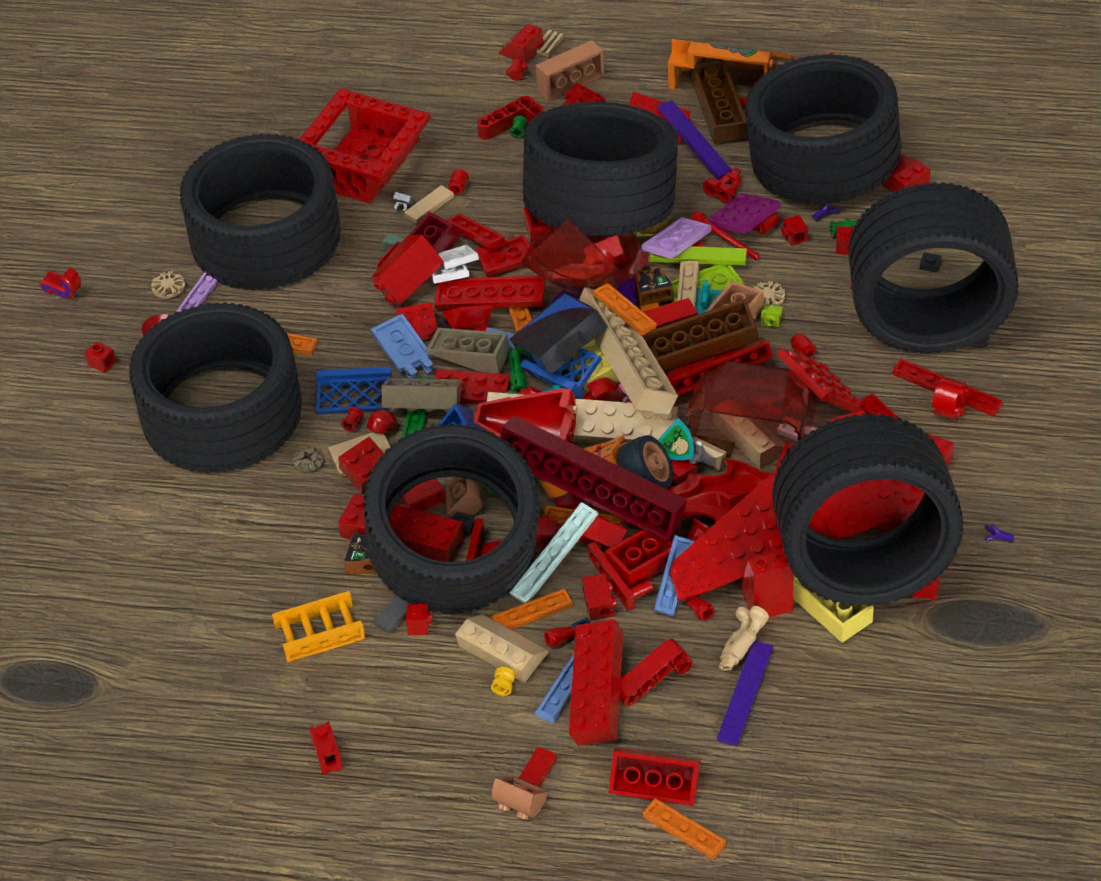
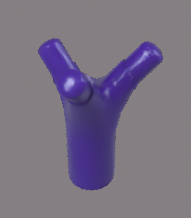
M826 203L822 209L812 215V219L817 221L824 215L839 213L840 211L828 209L830 204Z
M994 524L991 527L985 525V529L992 533V535L985 538L986 542L991 539L1013 541V534L999 530Z

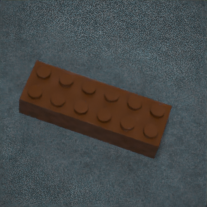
M723 59L697 62L695 68H691V81L713 143L746 139V117L725 61Z
M746 299L657 328L642 336L664 372L760 340Z

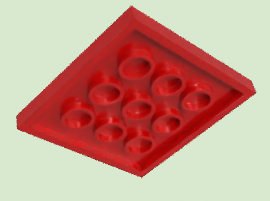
M780 348L777 352V355L822 401L851 412L863 410L864 414L866 413V409L862 406L864 402L857 396H853L851 394L852 390L848 386L842 385L840 383L841 379L836 374H831L829 372L830 368L825 363H818L813 358L808 359L801 353L798 355L791 349L788 351Z

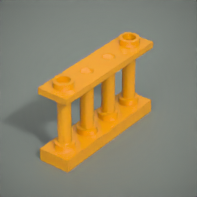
M350 591L272 614L275 630L282 628L287 643L282 644L287 663L365 639L361 620L354 622L348 608L353 606ZM341 610L346 625L334 628L329 613ZM321 616L327 631L315 634L310 619ZM302 622L307 637L295 640L290 625Z

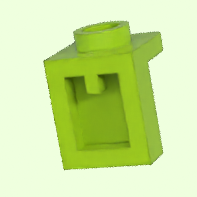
M764 305V309L761 312V325L779 327L783 307Z

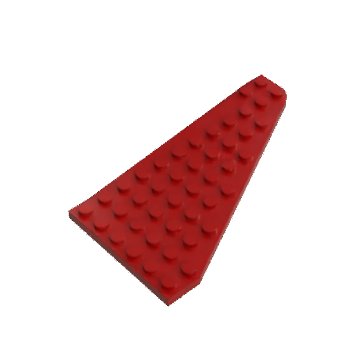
M861 410L858 412L835 417L830 422L835 421V419L837 418L843 419L844 416L852 417L854 414H857V416L864 414V411ZM777 469L673 561L670 569V578L678 602L716 590L718 587L744 578L749 559L784 551L772 498L773 481H775L774 477L777 474ZM869 480L848 486L828 498L815 512L809 526L825 536L843 540L875 527L901 521L902 515L889 480Z

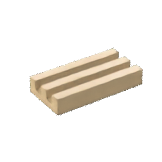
M548 30L543 36L544 44L539 49H536L537 52L535 54L549 57L564 39V34L560 33L558 35V32L554 31L552 33V30Z

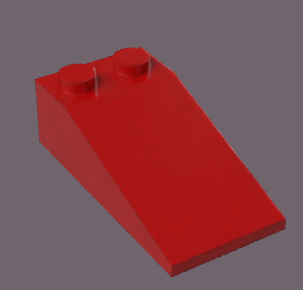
M900 154L899 164L894 169V173H891V177L881 184L891 192H897L901 188H907V186L913 187L916 184H930L931 169L918 160Z

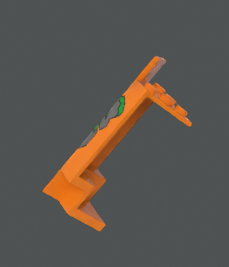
M671 39L672 53L668 61V89L675 90L681 72H691V68L694 69L697 62L723 59L726 66L763 70L764 75H766L768 71H772L773 68L780 65L778 61L791 62L796 58L790 54Z

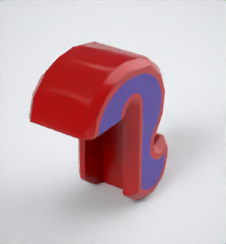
M69 267L63 275L49 271L39 284L41 289L48 294H53L54 292L62 298L70 299L80 289L81 279L77 271Z

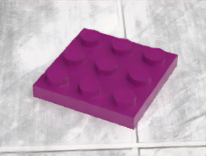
M741 193L733 201L725 204L721 210L713 213L707 220L720 229L746 234L777 211L781 205L778 200Z

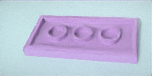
M681 217L643 243L642 250L673 259L710 233L711 225Z

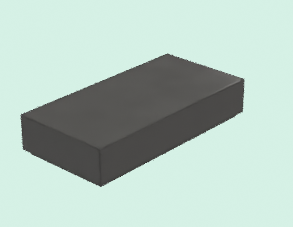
M397 595L375 618L374 625L390 634L406 617L408 601H403Z

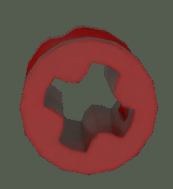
M350 407L348 415L341 421V426L349 432H354L357 428V423L363 419L364 413L357 407Z

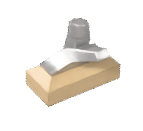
M694 436V459H690L689 462L691 464L702 462L718 471L723 469L727 452Z

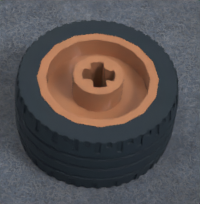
M644 435L627 442L619 448L617 453L618 466L665 489L670 487L673 481V467L667 451L656 438Z

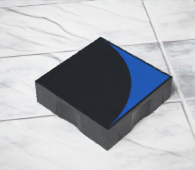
M565 292L509 340L522 357L530 362L537 363L541 369L552 374L578 350L604 331L608 325L595 308Z

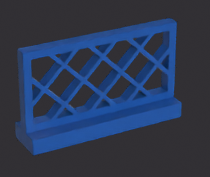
M581 348L576 352H580V358L573 360L571 357L569 362L563 364L552 374L544 371L534 362L524 360L520 366L529 375L552 386L559 385L560 389H571L574 396L581 399L584 394L581 389L602 358ZM593 358L592 363L586 366L585 361ZM581 363L582 368L574 371L573 366ZM570 369V373L562 375V370ZM582 374L583 376L580 381L576 382L575 376Z
M391 367L316 370L317 415L348 413L350 407H357L362 412L389 411L387 408H382V405L376 402L382 398V391L377 386L383 384L388 378H393ZM347 385L351 387L345 393L339 389L340 387ZM360 385L369 386L364 392L358 389ZM330 386L332 389L327 394L321 391V387ZM355 390L360 396L352 400L349 395ZM372 390L378 393L373 400L367 396ZM335 392L341 395L336 401L330 398ZM363 398L369 402L366 406H360L357 403ZM344 399L350 402L347 407H341L339 404ZM325 400L332 404L328 408H321V404Z

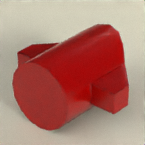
M515 58L511 66L506 70V75L510 76L512 80L519 81L522 79L523 71L528 70V65L519 58Z

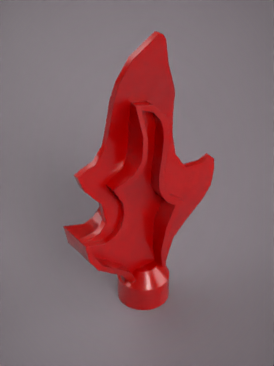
M724 459L726 467L724 474L709 476L689 473L686 481L667 490L687 499L682 519L695 515H705L713 518L716 523L771 473L762 472L739 460ZM621 519V522H622V523H624V524H631V523H629V522H627V521Z

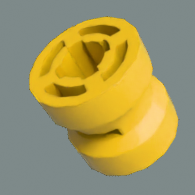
M498 667L495 670V679L492 682L491 690L498 695L506 696L512 691L511 683L515 679V672L508 667Z

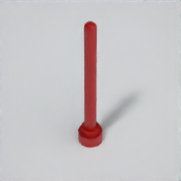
M699 210L693 213L691 220L711 225L713 233L736 248H747V255L754 260L760 258L757 252L708 221L704 213Z

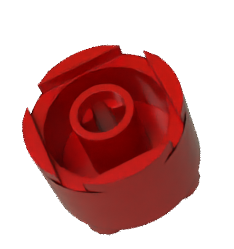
M942 377L940 381L943 383L941 386L936 387L933 396L932 407H935V410H932V413L956 420L965 413L966 406L964 402L965 398L969 397L971 387H968L964 382Z

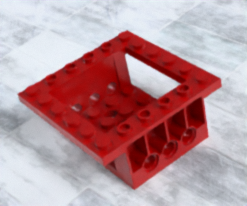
M340 88L299 139L300 141H305L306 144H311L312 147L317 148V151H320L325 156L333 174L336 194L371 204L419 141L418 135L430 121L431 115L427 112ZM347 107L351 127L348 133L334 150L317 146L316 144Z

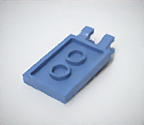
M403 314L371 329L372 336L399 373L405 371L407 378H416L417 371L415 368L420 365L426 375L433 372L431 368L433 363L429 359L431 355L426 353V345Z

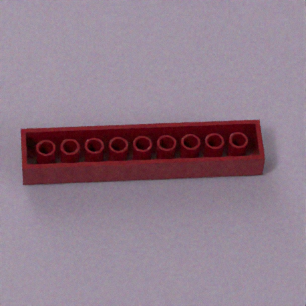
M515 415L502 427L500 437L503 438V441L509 442L511 447L516 448V451L522 455V459L526 460L534 476L668 542L679 530L687 503L686 498Z

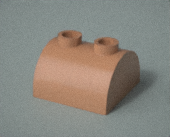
M453 477L444 486L448 516L454 517L456 511L474 515L482 509L484 502L481 500L480 493L482 487L479 485V482Z
M509 775L495 779L492 788V800L498 802L497 808L504 811H509L512 808L517 811V817L528 820L529 816L534 817L539 813L549 791Z

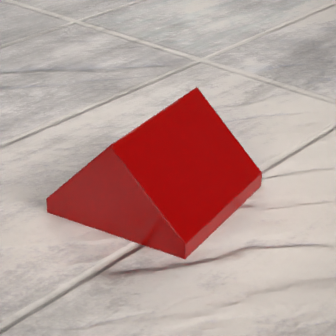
M492 305L458 307L443 311V315L452 329L474 330L484 324H488L493 307Z

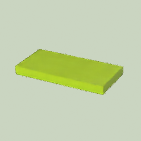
M717 264L699 271L698 288L702 289L704 281H708L710 289L724 290L731 280L743 285L744 282L731 265ZM679 279L671 281L673 284L672 302L677 301Z

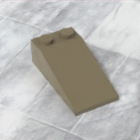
M438 328L426 349V353L479 372L499 374L508 357L510 345L507 333Z

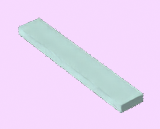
M581 502L523 577L509 592L510 595L523 604L529 602L598 516L597 511Z

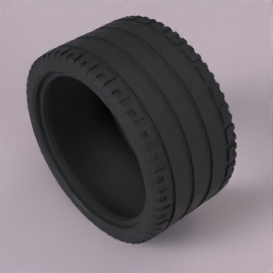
M841 54L801 57L791 62H785V64L773 68L772 71H768L766 75L761 76V79L757 80V83H754L748 93L745 104V116L752 168L757 180L763 184V187L767 188L768 191H772L773 194H778L779 197L798 201L799 203L805 202L806 204H831L843 200L848 201V199L863 196L864 193L867 194L870 190H875L876 187L881 186V183L886 182V179L891 177V173H894V169L899 164L901 139L897 91L892 78L883 69H880L879 66H875L874 63H869L867 60L854 56H841ZM821 120H845L860 124V126L848 132L827 137H800L786 133L797 126Z
M612 102L573 103L555 107L538 114L528 123L524 135L523 200L525 207L534 218L548 226L583 235H625L658 225L670 215L675 201L678 136L675 128L666 119L653 112L631 105Z
M279 134L245 135L234 140L230 139L228 142L224 141L222 144L210 148L208 152H204L202 156H199L198 160H195L193 165L189 166V170L185 172L186 175L183 176L180 186V202L191 252L201 270L207 273V276L210 275L213 279L215 278L217 282L245 290H263L266 288L268 290L274 287L278 288L279 286L284 287L287 284H294L293 282H299L301 279L307 278L308 275L314 274L315 271H318L320 267L325 265V262L329 261V257H332L333 252L336 251L338 241L340 240V217L334 178L325 156L320 151H317V148L312 147L311 144H306L305 141H300L298 138L294 139L291 136L286 137V135L280 136ZM282 197L304 204L290 216L264 225L241 226L218 220L231 208L258 198Z
M933 182L932 184L924 183V185L916 184V186H907L905 189L901 188L897 192L893 191L891 192L892 194L885 195L883 199H878L877 203H873L871 208H867L865 213H862L861 219L857 220V224L854 225L849 239L848 256L853 302L863 327H866V330L871 332V335L876 337L877 340H882L884 344H889L890 347H896L899 350L904 349L907 352L912 351V353L920 352L924 354V352H928V354H932V352L955 351L957 348L962 349L967 345H973L974 342H979L980 339L986 338L988 334L991 335L1009 317L1008 314H1011L1018 296V274L1012 240L1005 216H1003L999 207L992 200L990 201L987 196L984 197L982 193H977L974 189L970 190L969 187L956 186L953 183L945 184L941 182V184H937V182ZM931 248L960 249L975 254L984 260L966 278L951 285L934 289L906 288L896 285L881 276L890 265L902 257Z
M219 302L214 304L206 303V305L200 304L197 307L185 308L181 312L177 311L174 315H169L166 319L160 320V323H156L139 340V344L135 346L136 350H133V356H131L129 365L130 383L143 433L153 451L157 452L158 456H162L163 460H168L170 464L174 463L176 467L181 466L182 469L196 470L200 473L202 471L218 473L219 471L227 472V470L243 469L245 466L249 467L253 463H259V460H264L268 455L271 456L274 451H278L279 447L283 446L285 441L290 439V435H293L294 430L297 428L299 417H301L302 401L293 348L287 333L280 323L276 322L270 315L264 314L263 311L250 308V306H243V304L235 305V303L227 304L225 302L219 304ZM243 368L266 377L260 386L250 394L221 406L190 407L167 399L170 393L186 379L211 369Z
M865 413L859 416L857 414H854L852 417L844 416L843 419L837 418L833 422H826L824 426H818L816 430H811L810 434H805L802 437L803 439L801 441L798 440L796 445L790 448V452L785 454V459L781 460V466L777 468V474L774 477L775 481H773V509L787 562L795 577L798 578L800 583H803L805 588H809L810 592L816 593L819 597L823 596L825 600L830 599L834 603L840 602L841 605L849 604V606L858 605V607H862L863 605L871 606L876 604L878 606L881 603L889 604L890 601L896 602L900 598L905 599L908 595H914L916 591L923 590L924 586H929L932 580L935 581L937 576L942 575L943 570L948 568L949 562L953 561V556L957 554V548L960 547L963 533V516L960 502L946 461L939 447L927 433H924L921 428L918 429L915 424L911 425L907 420L902 421L899 417L894 418L891 415L887 417L884 414L876 415L871 413V415H867ZM881 479L896 480L913 485L924 492L919 505L904 522L894 529L875 537L860 540H842L825 536L809 526L815 512L828 498L840 490L860 482Z
M448 423V425L439 424V426L431 425L430 428L423 427L422 430H415L412 434L408 433L406 437L398 439V442H394L390 448H387L385 454H382L375 463V467L368 478L364 495L367 551L378 577H381L382 582L389 590L392 589L393 593L396 596L398 595L403 601L407 600L409 604H428V610H433L435 613L441 611L443 614H446V612L455 614V612L464 613V611L472 612L473 609L479 610L481 607H487L490 603L493 602L494 604L498 599L504 598L506 593L509 594L523 577L533 559L537 543L539 518L537 484L526 460L522 459V455L516 451L515 447H511L509 442L503 441L502 437H496L493 432L488 433L486 429L480 430L479 427L475 426L473 428L467 424L466 426H461L458 423L457 425H452V423ZM459 477L479 482L493 490L509 508L514 524L505 539L490 552L467 561L443 562L417 554L402 543L390 526V515L399 500L419 484L436 478Z

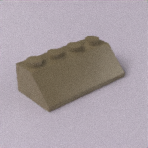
M388 378L382 384V408H387L389 411H397L399 408H406V411L425 409L427 412L443 409L444 412H448L455 403L460 405L462 379Z

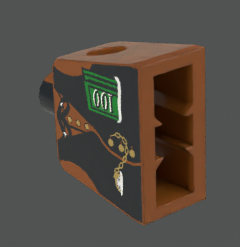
M645 265L641 268V272L636 274L640 306L673 299V284L661 268L651 269L649 265Z
M353 533L344 559L346 574H377L368 555L365 535Z

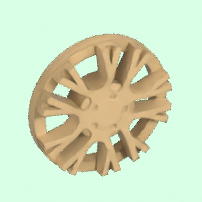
M168 271L167 274L165 272L163 274L160 273V276L154 277L153 283H151L153 294L162 299L177 297L185 289L184 278L180 274H174L173 271Z
M768 281V283L760 282L757 283V286H754V289L763 292L764 305H770L769 303L772 302L771 305L780 306L785 300V290L778 283L774 284L773 281Z

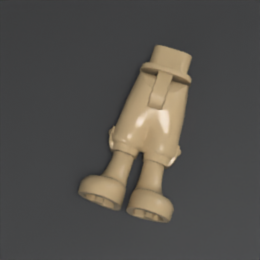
M752 606L748 610L744 607H738L736 617L741 622V627L732 633L725 644L720 656L719 669L729 671L740 662L739 660H742L749 647L755 641L757 633L769 619L768 613L763 608Z

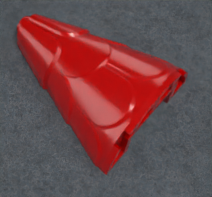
M564 388L531 393L514 398L506 397L479 403L473 418L474 423L490 433H495V436L499 437L501 436L502 427L515 415L572 443L577 413L573 411L576 400L572 390Z

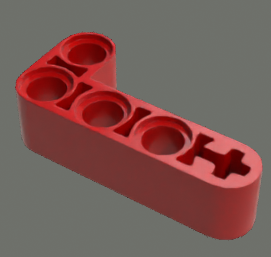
M522 96L480 118L477 121L478 137L482 140H489L512 128L513 119L516 116H523L530 123L534 117L544 112L543 107L532 97Z
M673 638L664 641L621 678L620 701L625 706H631L673 670L679 675L686 673L693 664L687 652Z

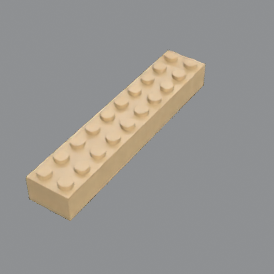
M585 287L579 300L595 308L608 325L595 339L634 407L640 411L647 410L656 414L663 413L669 415L678 395L644 338L593 295L595 289Z
M488 392L487 402L523 395ZM575 399L576 405L573 406V411L577 413L572 442L601 444L623 434L625 438L621 444L644 435H650L658 440L670 425L679 418L678 407L673 406L668 415L663 413L656 414L647 410H637L633 403Z

